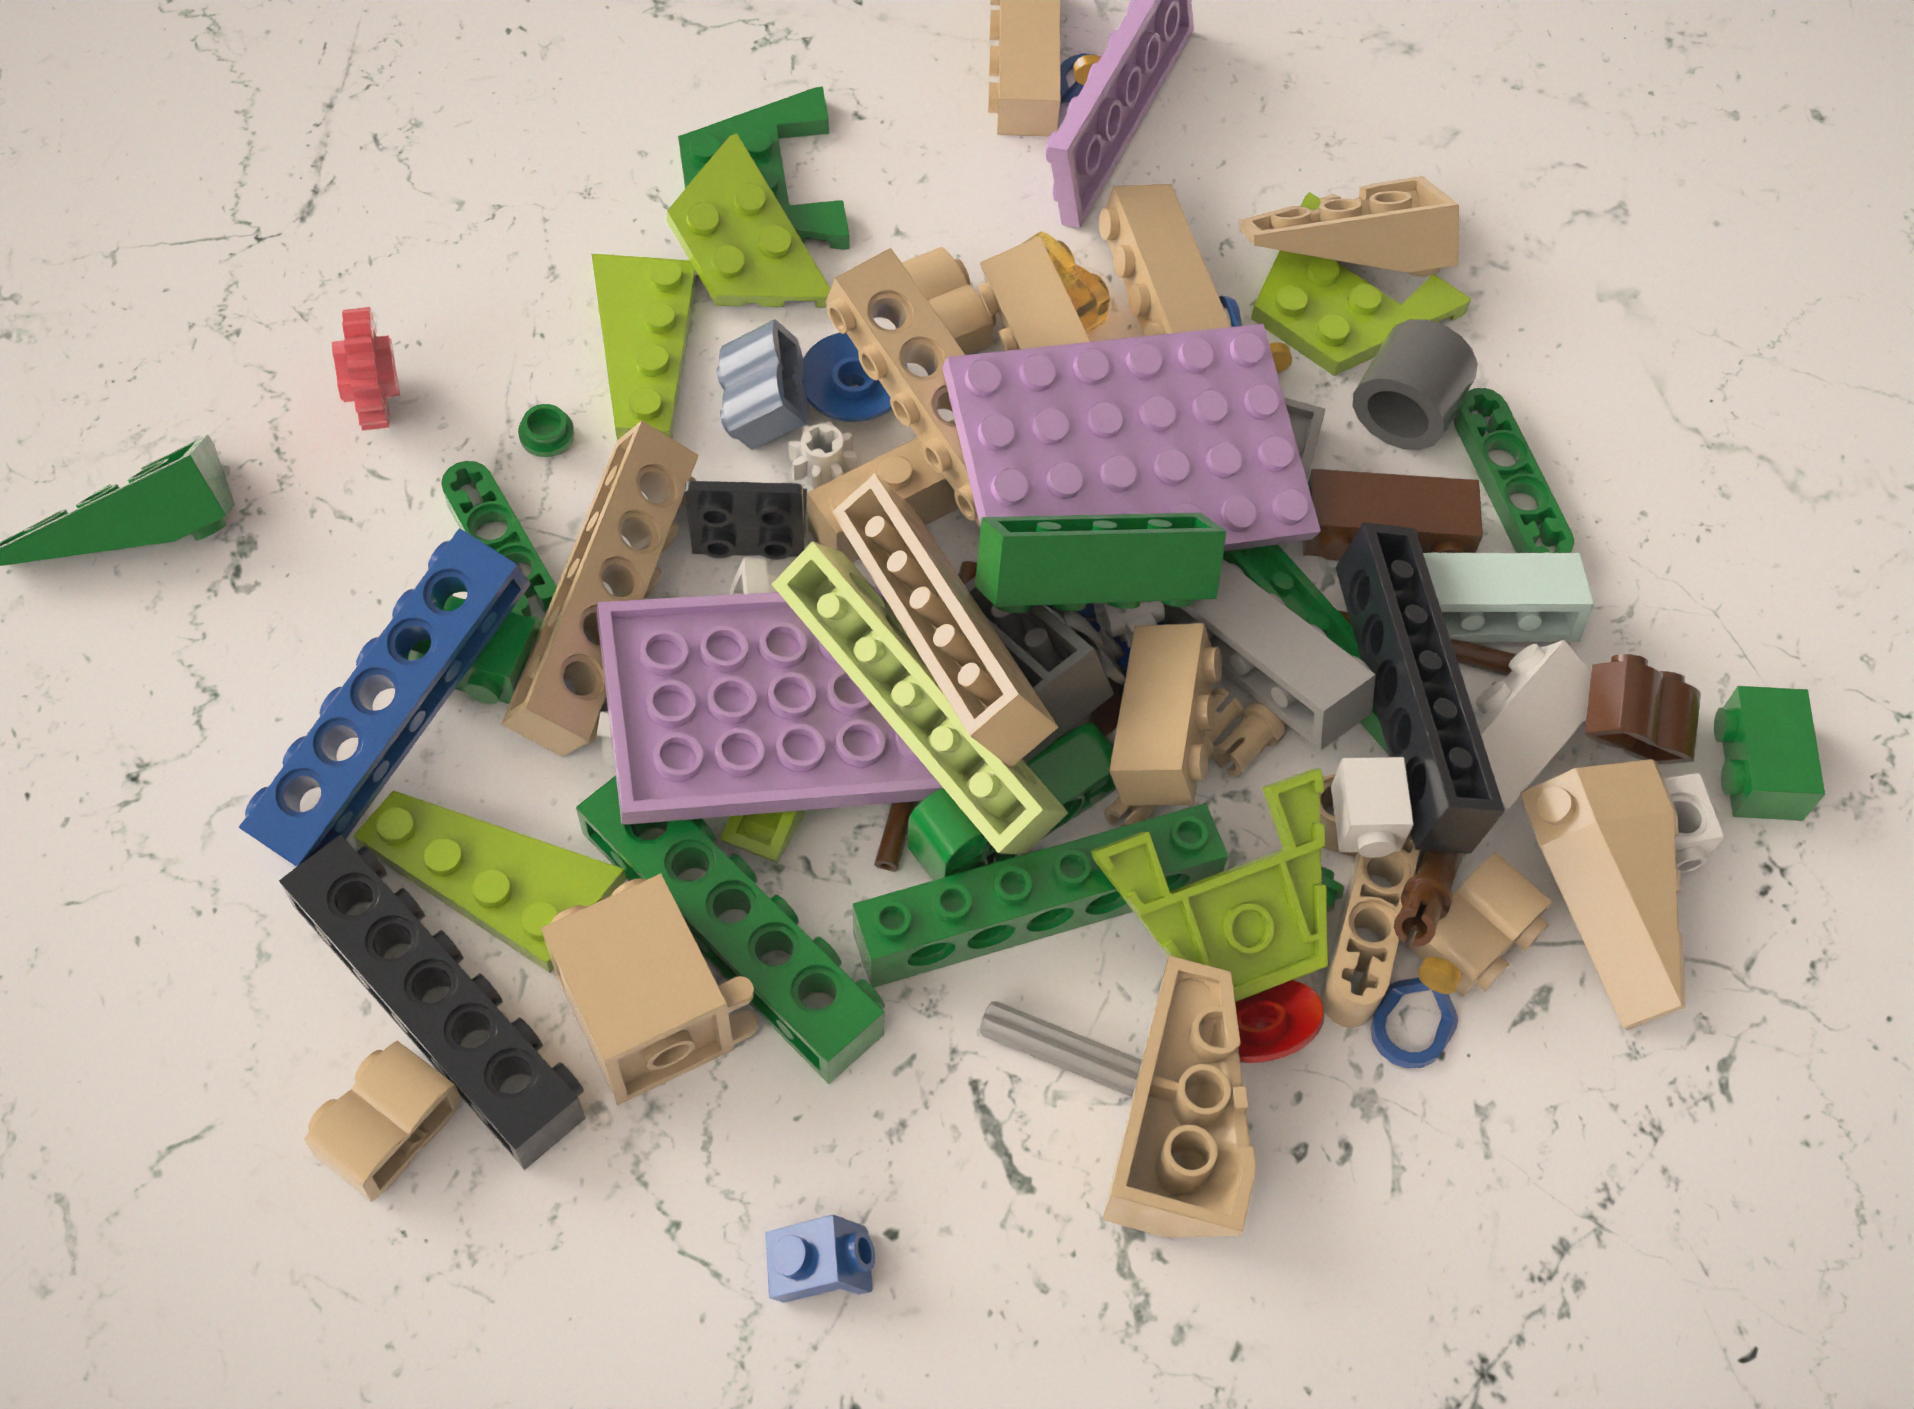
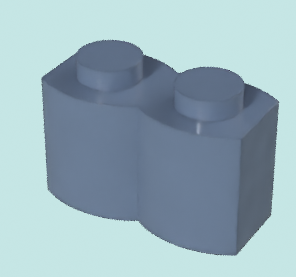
M776 319L723 345L719 352L717 378L724 390L722 398L723 409L720 411L721 423L730 437L738 439L751 450L806 425L808 421V401L802 383L804 375L802 351L798 339Z

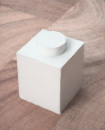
M1404 757L1342 758L1331 785L1339 852H1359L1364 857L1377 858L1390 855L1394 851H1401L1413 826Z

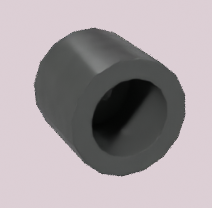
M1410 319L1397 324L1386 337L1353 393L1352 406L1358 420L1371 434L1387 444L1409 450H1423L1435 446L1443 437L1476 378L1478 362L1473 349L1461 335L1446 325L1431 320Z

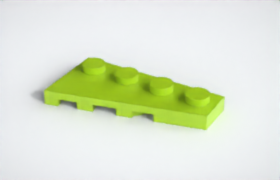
M591 253L617 440L640 421L646 422L670 438H673L697 272L689 260Z
M394 790L353 835L360 848L366 846L378 860L549 973L552 972L554 967L541 927L552 923V920L559 913L570 907L578 905L588 907L610 897L614 890L626 880L623 868Z

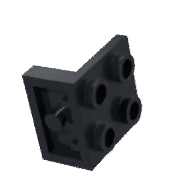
M687 481L685 483V501L692 554H702L713 558H727L732 555L763 556L768 559L780 560L787 557H798L805 550L807 488H803L801 484Z

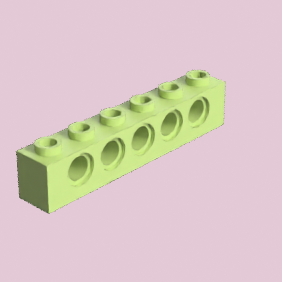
M812 541L772 583V586L998 853L1027 854L1068 814L1067 810L1022 759L1010 768L969 736L891 607L843 552Z

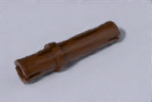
M1426 850L1417 873L1407 880L1401 894L1402 908L1394 920V930L1401 941L1406 943L1410 931L1415 930L1417 933L1412 946H1423L1431 942L1435 936L1438 921L1447 915L1453 901L1452 884L1466 853Z

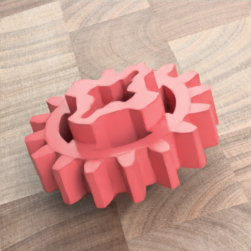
M371 307L343 310L342 327L345 340L332 342V354L340 399L344 403L354 401L362 431L389 428L390 420L387 397L400 396L392 340L389 338V335L377 336Z

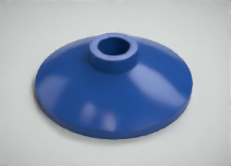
M835 333L821 339L804 356L802 383L807 401L817 411L832 419L845 422L873 420L892 410L890 404L891 397L879 380L871 379L864 371L859 360V351L847 333Z

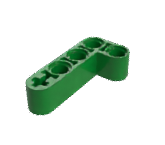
M1093 722L1084 723L1053 742L1027 763L1028 767L1068 812L1044 837L1116 790L1109 771L1114 745ZM944 788L926 797L910 815L908 849L932 880L1014 858L1018 855L998 853Z

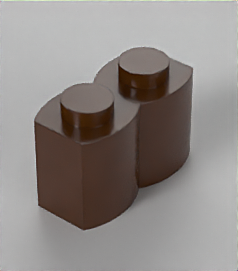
M1632 654L1614 655L1611 657V662L1592 664L1585 735L1601 744L1623 749L1625 753L1640 760L1653 759L1659 765L1694 762L1701 692L1694 686L1685 683V677L1679 673L1658 671L1648 666V660L1642 656Z

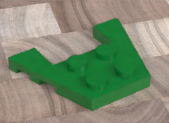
M823 86L811 88L678 136L685 188L728 137L737 133L803 244H805L806 238L830 241V248L850 249V235L843 200L790 205L786 188L779 139L829 134V118Z

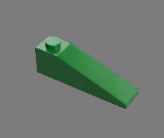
M207 434L141 467L142 471L127 479L129 484L121 488L118 484H109L77 503L76 510L70 513L67 509L60 510L0 541V566L175 542L189 534H192L195 541H199L218 532L227 525L223 518L228 515L235 503L215 445L210 436Z

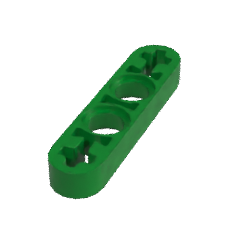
M1474 388L1469 390L1455 414V428L1515 552L1571 553L1574 546L1572 531L1507 402L1500 394L1491 389ZM1474 410H1477V412H1478V414H1471V413H1472V411H1474ZM1490 416V420L1487 424L1484 417ZM1498 449L1507 451L1514 457L1516 464L1512 466L1497 465L1490 459L1488 452ZM1514 493L1528 494L1536 501L1538 508L1534 510L1519 509L1511 502L1510 495ZM1539 537L1544 546L1536 545V542ZM1554 546L1556 549L1554 552H1550L1547 547Z
M463 461L454 464L444 473L441 482L451 514L460 529L514 563H525L532 568L531 573L527 577L531 585L511 612L537 619L540 630L543 621L540 622L536 616H532L528 599L536 595L539 606L546 614L557 586L491 472L483 464L476 461ZM470 484L473 489H477L481 504L473 508L472 501L467 492L463 489L461 490V487ZM500 521L507 525L504 535L497 539L488 540L477 535L479 528L487 522Z

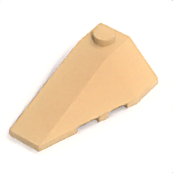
M1423 176L1359 187V197L1354 199L1341 198V196L1335 194L1320 198L1319 208L1315 210L1301 206H1289L1239 220L1240 231L1254 246L1399 271L1419 277L1436 275L1440 272V268L1458 266L1459 204Z
M1649 759L1574 768L1520 792L1541 851L1622 1027L1629 1030L1686 1008L1683 934L1679 931L1677 892H1681L1680 872L1676 869L1675 836H1679L1678 814L1657 762Z
M1168 956L1102 1220L1165 1238L1242 1235L1256 1172L1254 1146L1250 1144L1246 1113L1249 1107L1246 1087H1243L1238 1050L1240 1037L1232 974L1230 971Z

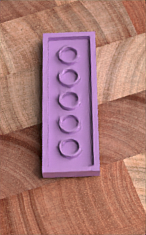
M1131 0L1127 9V15L1118 30H1113L1110 34L1107 48L1099 62L1091 66L1087 82L1078 97H1073L1070 101L1067 115L1058 131L1051 133L1046 146V160L1048 163H1051L1054 179L1053 199L1055 202H1058L1061 225L1081 228L1194 30L1191 0Z

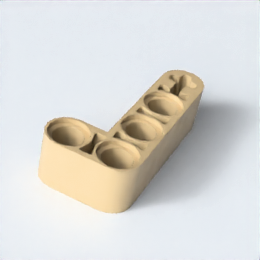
M1333 774L1323 778L1324 792H1320V823L1325 824V847L1323 848L1339 852L1335 816L1328 814L1323 809L1326 806L1333 807L1331 785L1336 775ZM1409 832L1401 851H1394L1392 854L1384 857L1369 858L1360 855L1359 852H1339L1355 857L1321 993V1001L1325 1014L1334 1023L1342 1027L1355 1028L1371 1020L1389 986L1399 943V937L1394 930V920L1402 908L1401 894L1407 880L1415 874L1420 850H1415L1411 832ZM1369 875H1380L1386 878L1392 887H1381L1375 884ZM1367 928L1373 931L1380 941L1369 942L1361 938L1355 929ZM1354 971L1364 972L1360 979L1358 995L1351 993L1352 986L1349 982Z

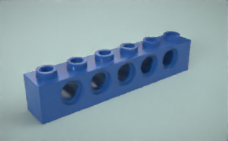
M460 528L450 541L442 542L432 553L428 562V571L417 586L404 592L396 602L392 612L393 618L380 636L369 640L361 649L356 660V668L343 686L333 689L324 699L319 711L320 717L306 736L295 740L287 749L282 761L283 767L268 787L261 788L251 798L245 810L246 817L238 828L296 867L340 834L346 839L531 585L520 567ZM458 592H467L466 600L459 608L452 611H444V605L450 596ZM423 640H431L430 649L425 656L417 660H408L409 652L416 643ZM386 689H395L394 698L387 707L381 710H373L374 699L380 692ZM350 738H358V746L354 754L345 760L337 761L336 756L340 745ZM320 787L321 796L318 803L312 809L301 812L300 802L304 794L313 788Z

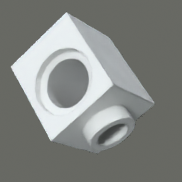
M1700 773L1663 778L1678 814V827L1684 832H1679V836H1675L1676 869L1680 873L1690 872L1704 866L1708 862V857L1724 838Z

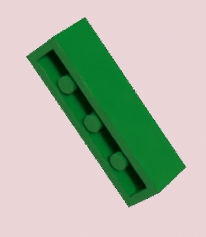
M1202 513L982 517L975 587L997 609L1010 613L1027 612L1030 610L1031 605H1052L1061 610L1079 611L1085 609L1087 603H1107L1116 608L1133 609L1139 607L1140 602L1160 601L1170 606L1187 607L1193 605L1194 600L1217 599L1227 531Z

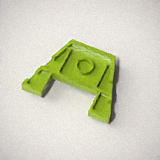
M1309 192L1305 195L1300 206L1310 210L1318 209L1320 198ZM1279 250L1254 304L1251 319L1258 324H1264L1266 330L1335 376L1374 358L1388 334L1397 324L1410 319L1440 322L1449 317L1454 321L1467 312L1471 298L1440 277L1432 274L1403 304H1399L1336 260Z
M1310 769L1262 787L1282 845L1281 850L1178 889L1169 891L1149 832L1142 831L1091 850L1094 861L1165 954L1230 971L1235 1002L1328 966L1326 885H1322L1321 848L1325 847V824L1320 823V792H1324V779L1321 769Z

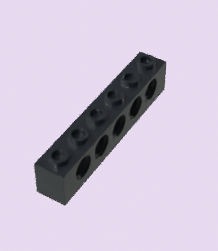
M1363 522L1335 569L1361 660L1376 674L1373 702L1389 757H1404L1413 826L1410 832L1415 850L1471 854L1502 816L1505 809L1415 528Z
M340 834L281 878L279 882L297 912L433 1067L456 1085L462 1100L524 1170L527 1169L586 1119L578 1098L584 1092L583 1087L563 1063L558 1062L551 1068L538 1053L543 1047L541 1040L521 1017H518L512 1023L497 1008L503 1003L501 996L481 973H478L471 979L459 966L464 957L454 942L442 930H439L432 936L420 921L426 917L425 913L408 891L402 887L394 893L382 879L388 874L377 857L366 846L356 851ZM363 901L372 902L365 912L353 916L346 915L353 905ZM401 943L411 944L408 951L402 956L394 959L384 958L385 953L392 946ZM437 986L450 987L449 992L443 999L434 1003L422 1002L423 996L430 989ZM487 1030L490 1032L487 1040L477 1047L465 1048L460 1046L464 1037L472 1031ZM525 1074L531 1077L529 1084L520 1092L507 1094L500 1091L504 1081L513 1075Z

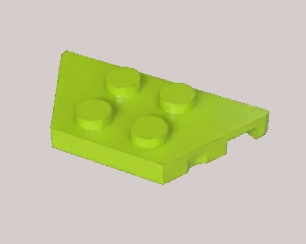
M735 133L729 136L668 208L666 222L716 306H743L747 303H756L762 307H784V301H815L816 308H826V300L831 288L738 134Z

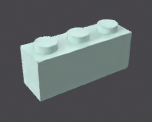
M1423 553L1450 639L1466 642H1559L1562 640L1566 642H1580L1594 606L1580 553Z

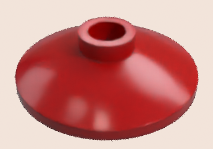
M1291 980L1235 1002L1240 1037L1238 1048L1240 1062L1259 1063L1280 1059L1301 1050L1314 1040L1324 1023L1323 1004L1318 994L1309 986Z

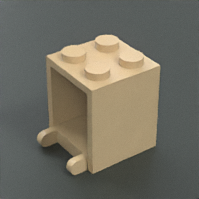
M662 874L648 880L642 878L630 880L616 888L610 897L588 907L584 905L570 907L559 913L552 920V923L541 927L556 977L617 1106L733 1051L735 1044L752 1037L758 1030L757 1017L749 1010H741L729 1016L730 1012L751 1002L754 997L752 982L746 977L739 976L717 985Z

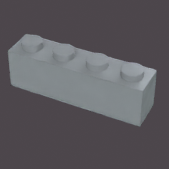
M1224 559L1222 560L1217 599L1194 600V604L1187 607H1176L1163 603L1165 618L1164 621L1160 622L1162 625L1204 623L1211 646L1219 647L1221 651L1222 673L1320 751L1372 714L1376 674L1370 670L1367 664L1360 658L1351 656L1328 639L1319 627L1307 623L1287 608L1278 596L1266 592L1246 577L1237 565L1228 563Z

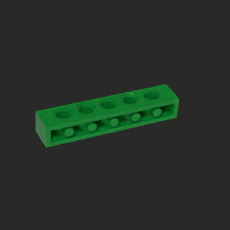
M616 775L576 806L582 834L614 866L624 869L628 881L638 878L648 880L662 874L703 957L727 981L743 976L752 982L754 997L749 1004L828 1084L835 1080L884 1035L885 1012L883 1009L885 1004L877 991L863 979H859L855 983L840 968L842 962L830 944L819 936L812 940L797 925L799 919L796 913L782 897L775 894L769 898L755 884L757 877L746 861L735 853L728 857L715 844L716 837L702 818L622 825ZM651 828L665 831L662 836L654 840H644L638 837L642 832ZM691 868L702 869L706 872L703 877L695 881H684L678 878L683 871ZM730 909H741L748 913L743 920L736 923H726L718 919L723 912ZM773 950L784 951L791 956L785 963L777 966L766 965L760 961V958L765 953ZM816 992L826 993L834 999L829 1006L822 1009H811L802 1003L806 996Z
M1203 803L853 903V935L869 984L875 988L1133 912L1094 861L1091 850L1142 831L1150 833L1169 891L1223 872L1228 854L1207 804Z

